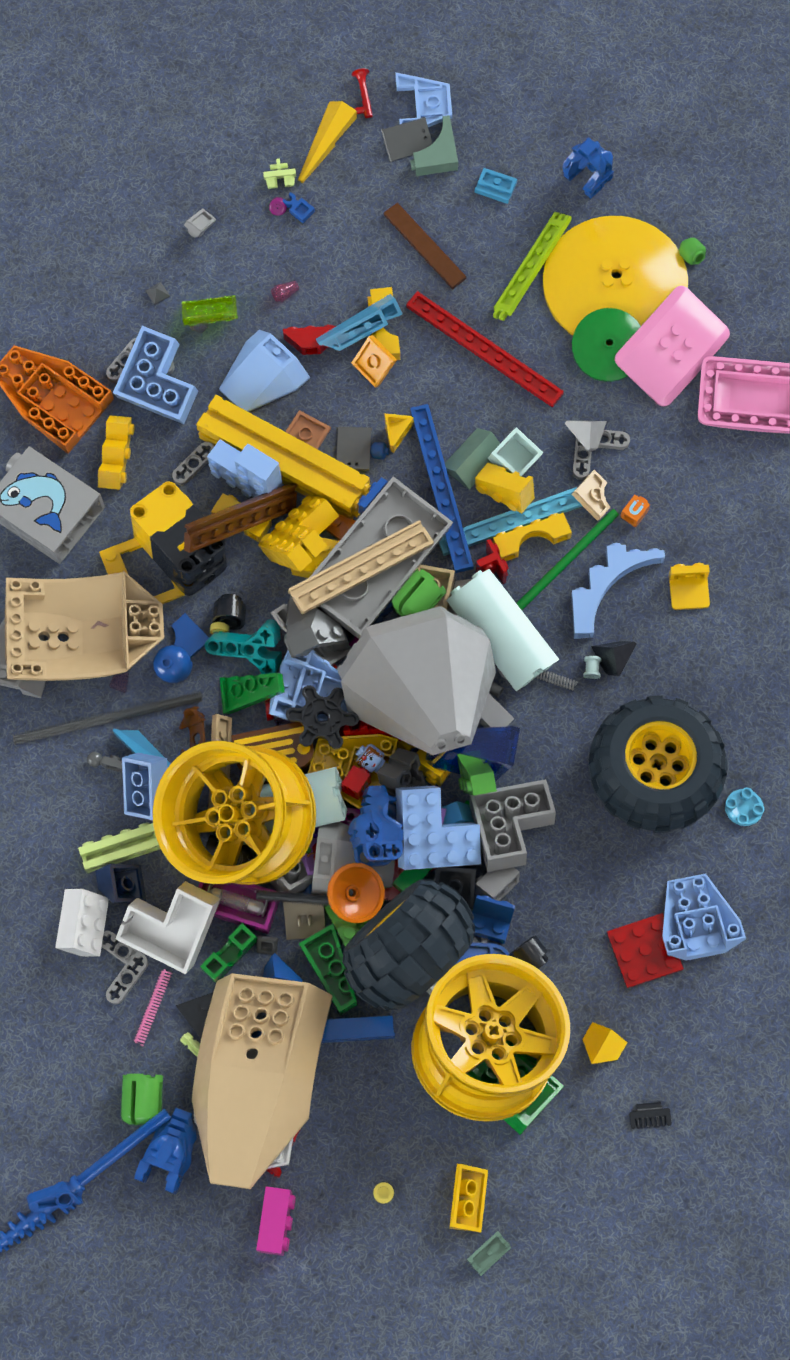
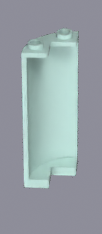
M488 569L484 572L480 570L462 588L458 586L450 592L452 596L446 601L458 616L483 629L488 639H490L495 665L515 691H518L539 674L548 670L559 658L491 570Z
M337 767L305 774L311 785L316 803L315 827L344 821L347 807L341 795L342 779ZM270 784L263 785L260 797H274ZM243 791L240 792V799L243 798ZM254 806L251 808L252 815L255 812ZM274 820L264 824L270 834L273 830ZM247 825L245 826V829H244V830H245V833L248 832V826H247ZM230 829L227 830L228 837L230 836Z

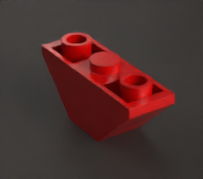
M336 326L288 327L283 329L284 340L302 355L322 354L328 347L319 345L316 338Z

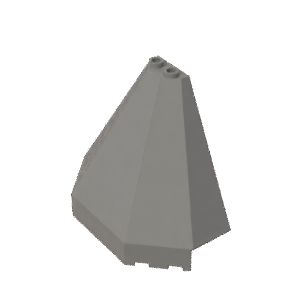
M441 606L365 627L361 633V638L357 643H354L346 655L347 658L343 664L337 668L341 678L347 712L356 713L359 720L431 755L472 744L496 674L490 639H488L483 629L469 623L468 620L448 612L447 609Z

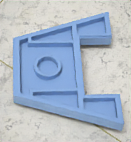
M395 72L397 91L414 90L417 118L399 119L400 124L425 117L427 126L431 127L441 123L442 116L450 115V119H452L450 85L448 83Z

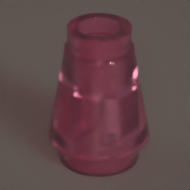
M295 280L274 285V288L271 289V294L276 302H283L298 291L299 286Z

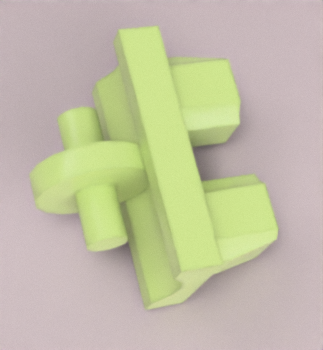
M280 158L276 159L277 164L270 165V170L276 171L263 172L268 189L278 188L277 179L284 178L285 187L294 186L296 170L295 168L285 169L288 168V164H280Z

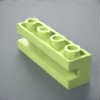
M146 822L140 824L139 828L133 830L125 829L120 831L118 835H106L100 841H88L82 844V847L78 849L83 859L85 871L90 873L108 864H117L160 850L153 823Z

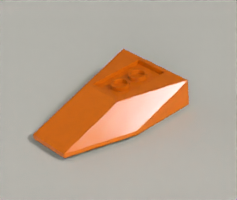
M15 345L0 361V387L17 411L26 421L68 454L114 400L110 389L69 361Z

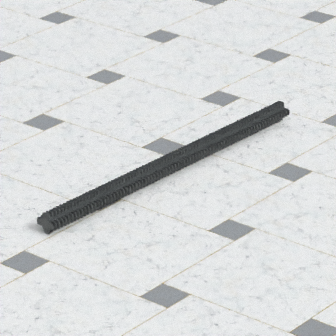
M196 691L194 694L189 693L188 695L187 693V696L186 694L182 695V697L180 695V698L175 696L173 699L170 697L167 700L166 698V701L165 699L161 700V702L159 700V703L158 701H154V704L149 702L145 706L143 704L142 706L140 704V707L139 705L138 707L135 706V708L133 706V709L128 707L124 711L119 709V712L118 710H116L117 712L114 710V713L113 711L112 713L107 712V715L106 713L105 715L102 713L100 716L98 714V717L93 715V718L92 716L91 718L88 717V719L86 717V720L81 718L77 722L72 720V723L71 721L69 723L67 721V724L66 722L65 724L62 723V725L60 723V726L55 724L51 728L46 726V729L45 727H43L44 729L41 727V730L40 728L39 730L34 729V732L33 730L32 732L29 730L25 734L20 732V735L19 733L18 735L15 734V736L13 734V742L17 745L21 744V742H31L33 739L35 741L38 738L40 740V738H47V736L52 737L54 734L55 736L59 735V733L60 735L61 733L66 734V732H73L75 729L78 731L80 728L81 730L85 729V727L87 729V727L103 725L106 722L107 724L108 722L113 723V721H120L122 718L125 720L127 717L128 719L129 717L132 718V716L133 718L134 716L139 717L141 714L143 716V714H150L153 711L155 713V711L160 712L162 709L167 710L168 708L169 710V707L172 709V707L176 708V706L181 707L183 704L188 705L189 703L190 705V702L191 704L193 702L197 703V701L202 702V695L200 691Z

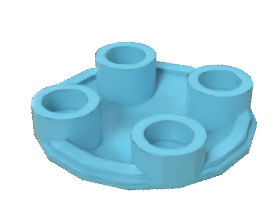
M744 788L733 791L727 797L725 811L733 823L740 826H750L761 819L764 806L761 798L751 788Z

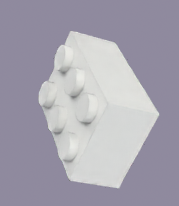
M65 889L55 948L79 956H100L109 899L85 889Z

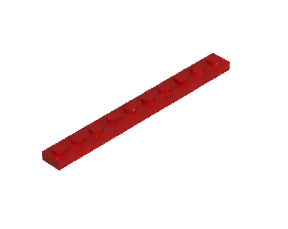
M417 291L406 304L409 310L552 408L563 396V390Z

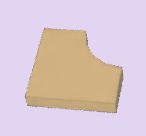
M593 470L571 495L598 521L608 511L610 506L604 496L607 482Z

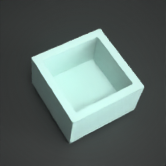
M516 427L490 454L488 460L494 465L506 468V472L512 474L514 471L519 472V476L522 477L540 458L543 452Z

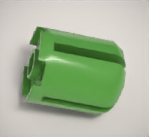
M417 568L393 596L392 605L401 617L434 608L447 591L443 585L441 588L438 587L431 574L423 569L419 571Z
M143 1074L123 1075L122 1121L129 1125L143 1126L162 1111V1075H155V1077Z

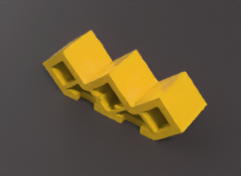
M110 415L106 421V440L102 445V464L98 469V488L120 490L123 483H126L127 474L125 469L127 459H130L131 453L129 444L131 435H134L132 417Z

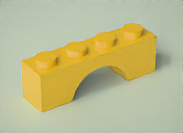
M392 287L370 289L371 296L367 297L368 307L389 294L393 296ZM384 327L372 333L397 360H400L398 336L390 334Z
M564 512L561 514L554 513L544 520L537 519L532 521L530 525L524 527L520 525L515 527L513 531L496 534L493 537V544H497L501 560L509 561L519 556V548L528 538L543 537L554 545L570 539L572 531Z

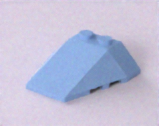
M314 650L307 656L294 658L287 651L279 673L283 674L285 693L270 698L269 714L288 720L286 718V711L289 708H302L305 706L306 700L302 695V689L307 685L313 686L318 695L322 697L329 696L334 688H342L338 671L327 660H323ZM344 699L341 702L340 706L343 711L347 712V707ZM324 714L317 716L318 721L328 720Z

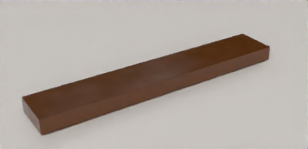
M398 202L384 212V216L452 289L466 280L465 274Z

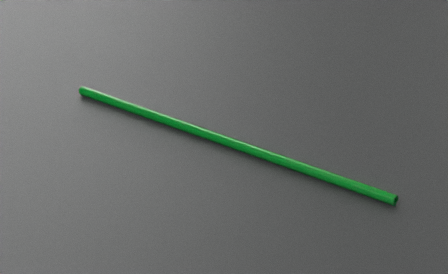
M612 509L516 603L518 607L523 610L619 516L618 512Z

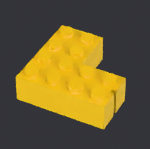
M313 495L305 497L298 508L291 510L284 521L277 523L271 533L262 537L258 546L271 562L301 572L313 561L302 548V543L314 558L327 547L319 535L339 515L326 499Z

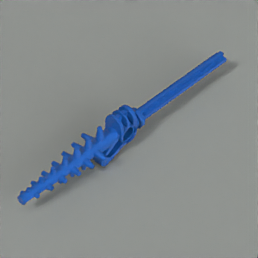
M163 1109L80 1175L70 1177L69 1182L61 1181L53 1186L30 1193L27 1196V1203L31 1212L26 1216L18 1212L17 1216L20 1221L16 1225L9 1221L7 1224L10 1230L6 1233L0 1231V1252H2V1249L8 1251V1244L13 1245V1241L20 1244L19 1236L24 1238V1233L31 1237L33 1235L31 1231H35V1226L43 1230V1224L46 1223V1219L55 1223L56 1219L52 1212L58 1208L68 1215L71 1208L74 1210L76 1209L75 1205H81L83 1203L81 1197L85 1190L84 1186L170 1120L171 1116L168 1111Z

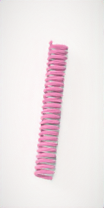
M165 969L161 971L159 980H157L158 983H156V988L144 1013L143 1021L138 1028L137 1036L134 1039L135 1043H145V1041L139 1039L146 1040V1038L140 1036L148 1037L142 1033L149 1034L143 1030L150 1031L147 1028H151V1026L145 1024L152 1025V1023L146 1021H154L147 1018L155 1019L149 1015L156 1016L153 1013H157V1011L151 1009L158 1010V1008L152 1006L159 1007V1005L153 1003H161L154 1000L162 1001L156 998H163L157 994L164 995L161 992H165L170 980L169 978H171L170 975H172L171 972Z

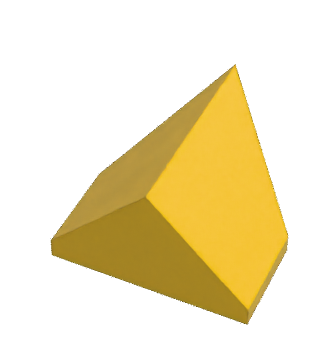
M384 413L390 451L394 453L414 425V418L407 415Z
M593 1022L582 1039L591 1064L618 1060L627 1044L612 1029Z

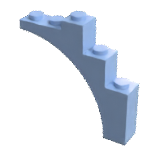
M620 543L608 545L606 547L607 567L595 565L589 568V589L579 587L572 590L571 603L574 639L593 638L596 611L606 592L626 574L644 566L663 563L665 558L664 550L652 548L648 551L633 549L626 552V545H621Z

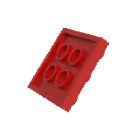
M663 913L606 932L626 988L684 969L679 958L667 955L662 938Z

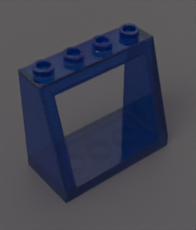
M514 726L477 728L472 744L435 755L427 753L426 760H428L429 765L436 769L460 774L457 754L485 760L483 763H488L493 770L495 781H497L514 765L520 728Z

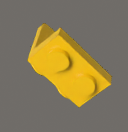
M695 563L692 566L676 564L670 568L669 584L672 609H703L709 607L710 599L707 579L710 572L709 565H704L703 563Z

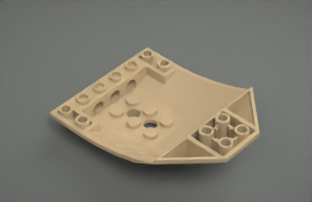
M125 571L103 576L70 579L6 578L5 662L7 680H78L107 677L127 672L164 639L163 604ZM66 634L69 639L62 642L58 639V635ZM46 635L49 639L42 641L39 639V636Z

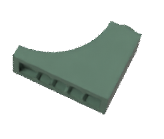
M450 115L442 116L443 126L436 141L421 151L413 152V160H410L411 170H415L416 176L458 170V158Z

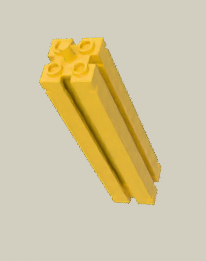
M214 396L208 405L207 412L202 414L196 424L200 439L210 442L214 446L221 439L240 452L248 443L279 462L282 483L284 485L289 483L297 484L295 491L306 497L313 495L326 499L338 514L350 519L357 518L360 515L358 513V502L363 495L366 496L369 493L371 487L369 485L370 477L360 474L357 470L227 400H223L222 397Z

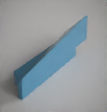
M389 294L316 338V341L321 346L324 345L341 351L387 326L386 320L400 316L403 313L396 299Z
M112 730L133 754L143 753L164 757L138 730ZM167 760V768H168L171 763Z

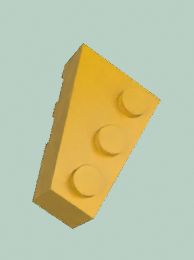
M487 463L475 477L476 489L481 494H486L496 502L505 504L512 511L522 514L535 498L532 476L528 475L527 478L521 477L519 472L514 471L512 474L506 472L504 467Z

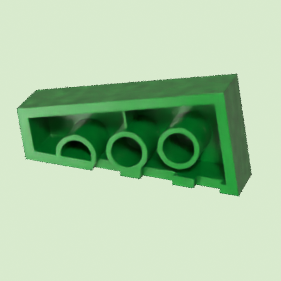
M332 923L300 942L299 946L326 992L333 996L332 1002L341 1016L356 1007L357 1001L354 991L344 975L346 968L342 963L343 954L334 924Z

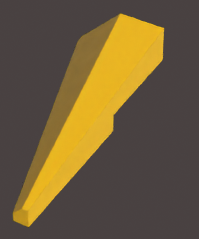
M343 101L329 102L298 181L304 183L335 147L337 140L357 119L355 109Z

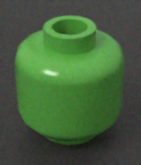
M689 238L680 244L679 254L688 264L695 265L704 260L706 248L698 239Z

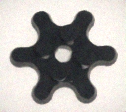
M305 686L302 689V695L306 700L305 706L302 708H289L286 711V718L289 721L299 722L304 726V731L299 737L300 744L308 747L316 738L321 737L328 741L331 748H340L343 744V739L339 734L340 728L342 726L357 725L359 721L358 715L354 712L342 710L340 705L345 699L342 688H334L329 696L322 697L318 695L313 686ZM324 714L328 720L319 722L317 716Z

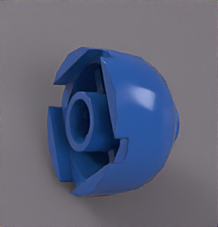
M175 645L161 648L153 660V668L156 675L163 681L172 684L187 679L193 666L189 652L183 647Z

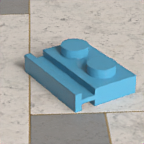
M483 168L475 187V193L508 204L517 184V179Z

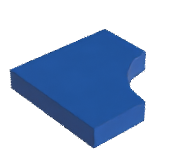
M186 613L171 625L176 636L174 645L187 650L190 658L197 654L209 639Z

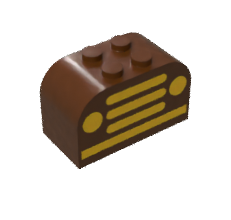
M294 722L231 735L233 743L270 748L286 755L299 766L304 774H308L314 755L313 743L308 747L300 744L299 737L304 731V726L301 723ZM237 763L240 775H242L244 763ZM265 779L264 785L269 784L267 779Z

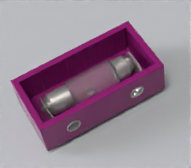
M199 883L198 888L221 898L214 914L215 918L237 925L243 923L247 928L269 934L279 901L278 903L277 900L276 902H272V900L267 902V899L266 901H262V899L261 901H257V899L255 901L256 890L271 891L270 889L255 884Z

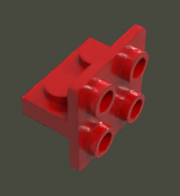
M488 539L486 541L487 556L476 560V573L480 570L484 572L490 569L493 574L494 572L498 574L502 584H504L508 576V565L505 559L501 560L497 544H493L491 539Z

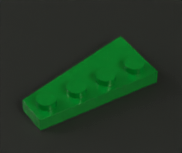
M280 673L220 678L223 714L227 715L270 699L275 695L285 693L283 674Z

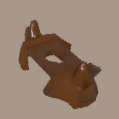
M199 706L185 709L183 720L179 726V730L186 727L189 728L190 748L197 745L195 743V736L198 733L200 734L198 744L205 743L204 721L206 719L204 718L205 715L198 711ZM181 749V750H180V755H181L183 752H185V750Z

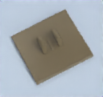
M283 901L287 940L309 938L325 928L324 906L322 904L317 906L314 903L313 905L312 903L304 905V902L303 904L302 902L300 904L299 902L298 904L293 902L292 904V901L291 903L289 901L284 903Z

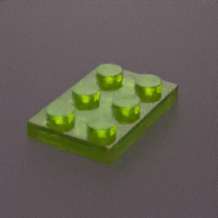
M236 295L182 302L183 325L195 326L200 323L212 324L216 321L238 319Z

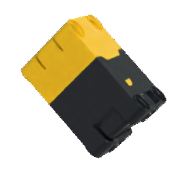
M170 481L163 483L131 507L130 514L134 538L184 595L191 596L226 570L225 539L191 553L184 551V533L187 532L185 524L204 516L175 483Z

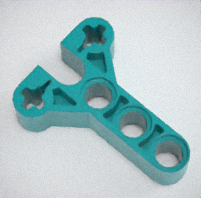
M270 619L252 635L215 632L205 642V649L212 655L246 658L259 668L261 674L277 673L282 663V652L270 651L265 646L275 647L281 640L280 626L275 620Z

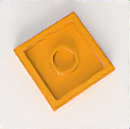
M371 335L367 338L351 363L376 388L382 383L397 359Z

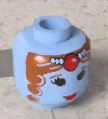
M368 744L366 747L362 745L355 754L358 756L356 759L357 765L367 769L369 773L378 772L386 761L383 759L384 753L373 744Z

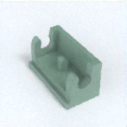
M497 1231L467 1261L482 1276L511 1249L510 1244Z

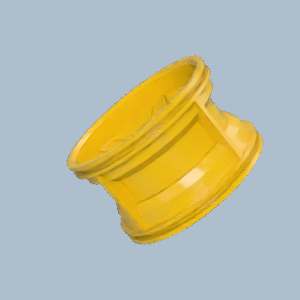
M227 741L201 743L179 755L164 772L158 784L153 803L154 831L165 857L185 876L208 884L236 883L258 885L279 879L291 871L303 858L312 841L316 825V803L311 785L303 771L294 761L270 748L245 746ZM234 763H244L241 779L234 786L221 768ZM265 779L268 780L274 797H260ZM206 784L212 794L211 801L214 807L197 813L199 798ZM241 791H243V798H242V799H240V792H241ZM223 795H225L224 803L222 802ZM254 806L255 812L252 815L251 808ZM218 813L219 819H218V821L216 822L215 817H216V814ZM274 820L273 830L270 834L264 824ZM246 825L248 826V832H247V833H245V830H244ZM228 829H230V836H229V837L227 836V830H228ZM216 832L219 844L213 856L202 844L199 833ZM245 842L258 856L249 862L236 865Z
M483 954L467 958L455 964L438 980L425 1009L415 1025L411 1042V1054L415 1072L420 1083L433 1100L457 1116L475 1121H498L512 1117L528 1108L537 1099L548 1079L563 1060L570 1038L569 1014L563 997L556 986L544 973L533 965L521 959L501 954ZM466 994L469 995L471 1014L448 1008V1005L454 1000ZM493 995L507 1001L498 1007ZM479 1016L485 1017L487 1022L482 1021ZM525 1016L530 1019L537 1032L519 1027ZM499 1022H504L507 1027L501 1026ZM466 1030L473 1031L474 1035L468 1034ZM440 1031L452 1033L458 1036L464 1043L451 1060L443 1047ZM506 1040L511 1041L514 1046H509ZM472 1049H478L481 1054L474 1053ZM492 1054H497L500 1060L493 1058ZM513 1054H526L538 1059L536 1066L527 1075L520 1078ZM485 1061L487 1066L493 1070L499 1080V1084L482 1082L468 1076L466 1073Z

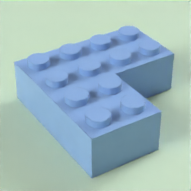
M142 326L113 394L121 400L184 424L198 390L191 384L167 375L180 345L177 340Z
M220 439L207 456L211 474L218 479L222 477L232 488L238 487L241 489L242 494L248 498L270 493L272 490L283 486L279 462L248 443L240 452Z
M433 785L396 788L397 822L403 824L401 829L404 836L402 840L403 853L398 858L399 868L412 870L481 864L480 825L473 822L442 824L440 787Z

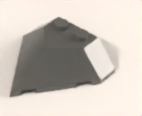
M290 594V601L287 603L285 625L287 627V634L284 636V642L292 658L307 656L317 647L332 645L334 652L350 648L348 640L338 622L324 614L317 607L302 615Z

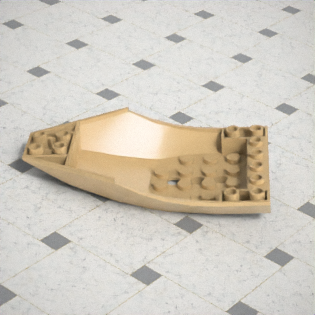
M230 974L216 982L201 1038L192 1092V1105L211 1184L251 1189L309 1119L316 1066L333 997L331 994L306 982ZM259 1013L267 1014L262 1020L256 1019ZM255 1031L262 1032L258 1038L251 1037ZM251 1049L258 1051V1055L254 1059H249L246 1056L247 1052Z

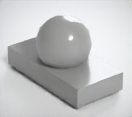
M202 208L188 219L184 226L192 237H201L215 223L216 219Z

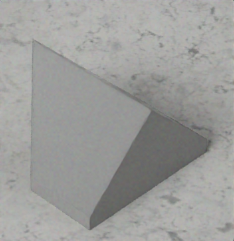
M573 420L566 421L565 424L587 451H594L599 446L607 421Z

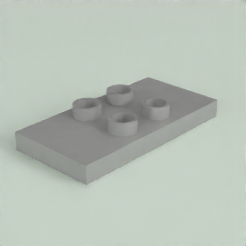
M395 477L391 478L310 576L318 574L418 520L421 521L422 526L425 527L434 541L433 546L318 606L320 610L358 639L361 638V633L365 627L371 626L392 601L393 596L422 564L453 524L450 519Z

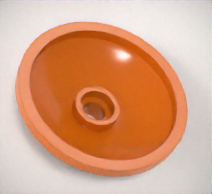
M349 863L340 867L333 874L328 884L327 896L331 909L340 919L350 923H362L372 919L379 912L383 905L385 890L381 877L372 867L363 863ZM349 890L353 891L352 896L349 895Z

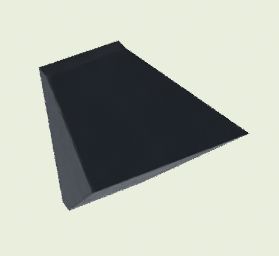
M619 641L591 647L595 655L601 658L600 665L604 672L611 676H620L636 643Z

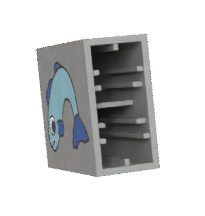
M29 446L22 455L15 453L9 459L6 465L8 473L0 481V524L58 564H61L103 511L105 505L100 493Z

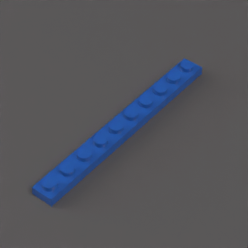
M429 405L412 407L410 412L414 418V426L437 510L453 522L451 528L445 534L455 573L474 569Z

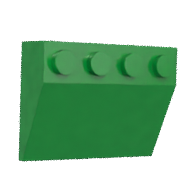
M506 1040L509 1046H514L511 1041ZM492 1054L493 1058L500 1060L497 1054ZM513 1054L520 1078L527 1075L536 1066L537 1061L533 1057L526 1054ZM485 1061L466 1073L476 1080L499 1084V1080L493 1070L487 1066ZM551 1075L540 1095L528 1108L503 1120L521 1135L564 1086Z

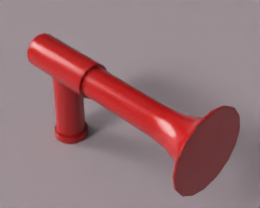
M362 68L353 71L351 74L359 82L363 105L353 109L356 110L357 114L364 113L366 119L373 117L366 87V75L370 71Z

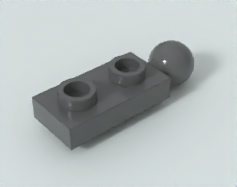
M91 752L87 757V762L92 767L102 765L104 768L123 773L122 761L119 757L110 755V757L104 756L102 758L98 752Z

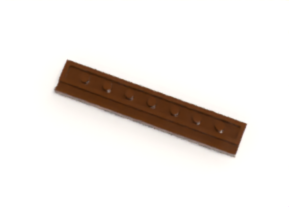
M289 483L272 490L270 493L261 494L185 524L187 532L184 533V551L191 553L289 513L296 508L297 492H295V488H297V484Z

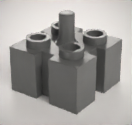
M398 748L390 756L388 763L380 767L377 772L379 783L385 785L390 796L396 797V788L417 787L425 783L423 772L418 770L421 766L418 754Z

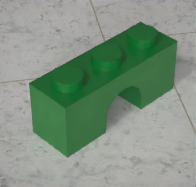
M243 923L228 937L229 939L223 948L217 953L213 952L200 966L202 971L215 983L222 979L257 943V937Z

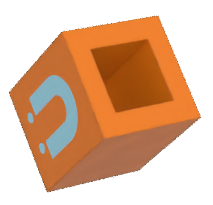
M634 494L622 510L621 518L636 528L649 511L650 504L645 498Z

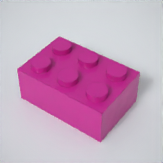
M273 1187L265 1188L256 1249L258 1252L284 1256V1251L288 1252L290 1239L287 1238V1230L291 1231L293 1223L290 1209L294 1210L296 1197L291 1190Z

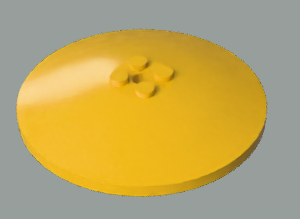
M624 216L593 218L568 230L561 236L547 258L543 272V291L547 306L556 321L571 335H574L577 325L585 316L603 308H615L625 311L633 316L642 326L676 287L685 286L688 288V274L684 259L671 239L662 231L644 221ZM618 272L621 274V277L613 278L611 274ZM606 341L608 346H611L613 343L612 341Z

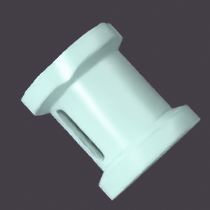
M598 656L584 657V662H586V672L583 673L584 678H600L599 663L601 658Z

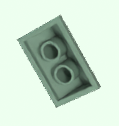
M477 428L445 462L447 473L470 490L475 485V477L487 463L493 464L488 460V457L500 445V442L491 431Z

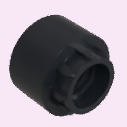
M235 594L220 596L214 603L212 623L223 622L230 627V630L243 628L245 625L246 605L243 603L242 598Z
M536 935L525 941L508 955L521 959L537 969L548 962V957L545 955L548 951Z

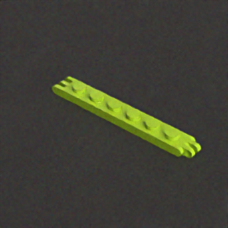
M558 212L553 213L494 306L493 318H499V320L504 321L507 316L512 315L571 222V216Z

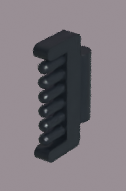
M661 1102L636 1104L637 1111L629 1113L631 1129L636 1127L640 1129L641 1126L645 1128L646 1125L647 1128H650L651 1124L652 1127H655L656 1123L657 1127H660L661 1122L662 1126H666V1122L668 1126L672 1124L670 1109H662Z

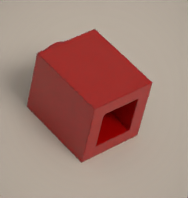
M353 765L341 783L342 792L359 801L364 790L371 783L369 771L363 767L358 768Z

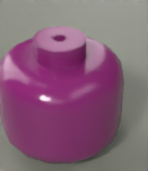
M276 197L271 200L269 210L273 215H283L286 212L287 206L284 204L283 198Z

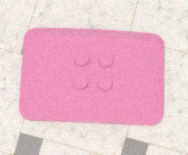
M678 286L617 352L615 363L658 405L668 406L700 372L703 360L706 357L714 356L729 338L730 332L728 327L688 288Z
M715 356L706 357L701 365L698 404L699 422L703 425L728 429L790 434V363Z

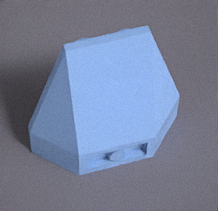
M258 330L245 342L221 384L219 391L234 405L247 412H251L298 390L310 379V376L296 356L271 333Z
M706 874L667 881L662 935L667 955L687 961L726 953L746 940L741 920Z

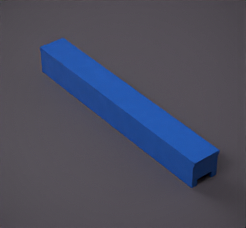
M393 1016L328 1019L321 1043L394 1039ZM255 1031L251 1037L258 1038L262 1032Z

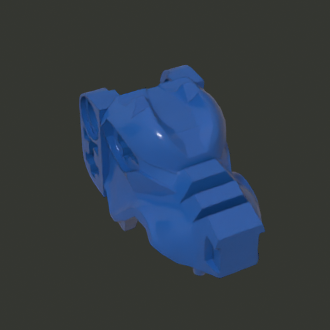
M588 137L583 143L571 148L573 151L563 163L564 177L571 181L586 166L590 171H595L583 187L585 195L591 199L604 187L607 181H611L614 171L612 170L613 154L603 149L598 141H593Z
M372 785L364 790L362 796L364 799L361 803L363 807L360 808V815L350 823L348 834L350 835L349 841L352 843V849H354L355 862L363 863L370 867L385 866L401 857L404 836L401 829L403 824L388 816V804H393V802L397 801V798L388 794L385 785ZM392 847L394 849H397V853H395L394 856L392 852ZM362 852L365 855L366 859L369 860L368 863H364L360 860V854Z
M175 1107L171 1119L155 1131L143 1159L139 1162L134 1179L146 1183L152 1167L155 1168L156 1166L169 1171L166 1178L165 1191L177 1194L183 1175L191 1165L192 1149L197 1140V1131L193 1124L192 1113Z

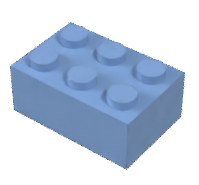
M143 753L122 757L124 814L153 820L154 797L158 784L167 770V758Z

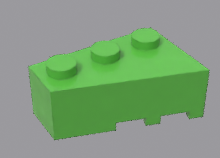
M480 750L457 754L461 778H458V783L463 793L474 796L497 791L494 772L488 763H483L485 758L484 756L481 757Z

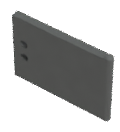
M425 117L381 129L390 162L411 156L413 152L421 151L432 144Z
M337 427L336 460L357 471H369L372 428Z

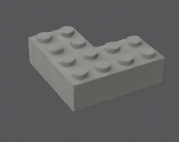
M546 779L497 788L496 792L470 795L469 806L474 823L480 825V847L487 872L526 865L527 851L521 831L555 824L556 811Z

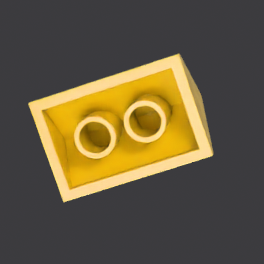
M457 1164L449 1229L481 1233L488 1170Z

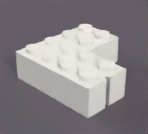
M186 881L177 888L168 913L136 898L128 905L123 918L124 922L119 928L116 940L186 974L196 962L221 898Z

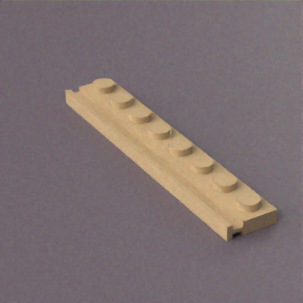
M418 520L289 588L288 593L291 594L293 601L303 615L433 546L434 541L425 527L422 526L421 521Z

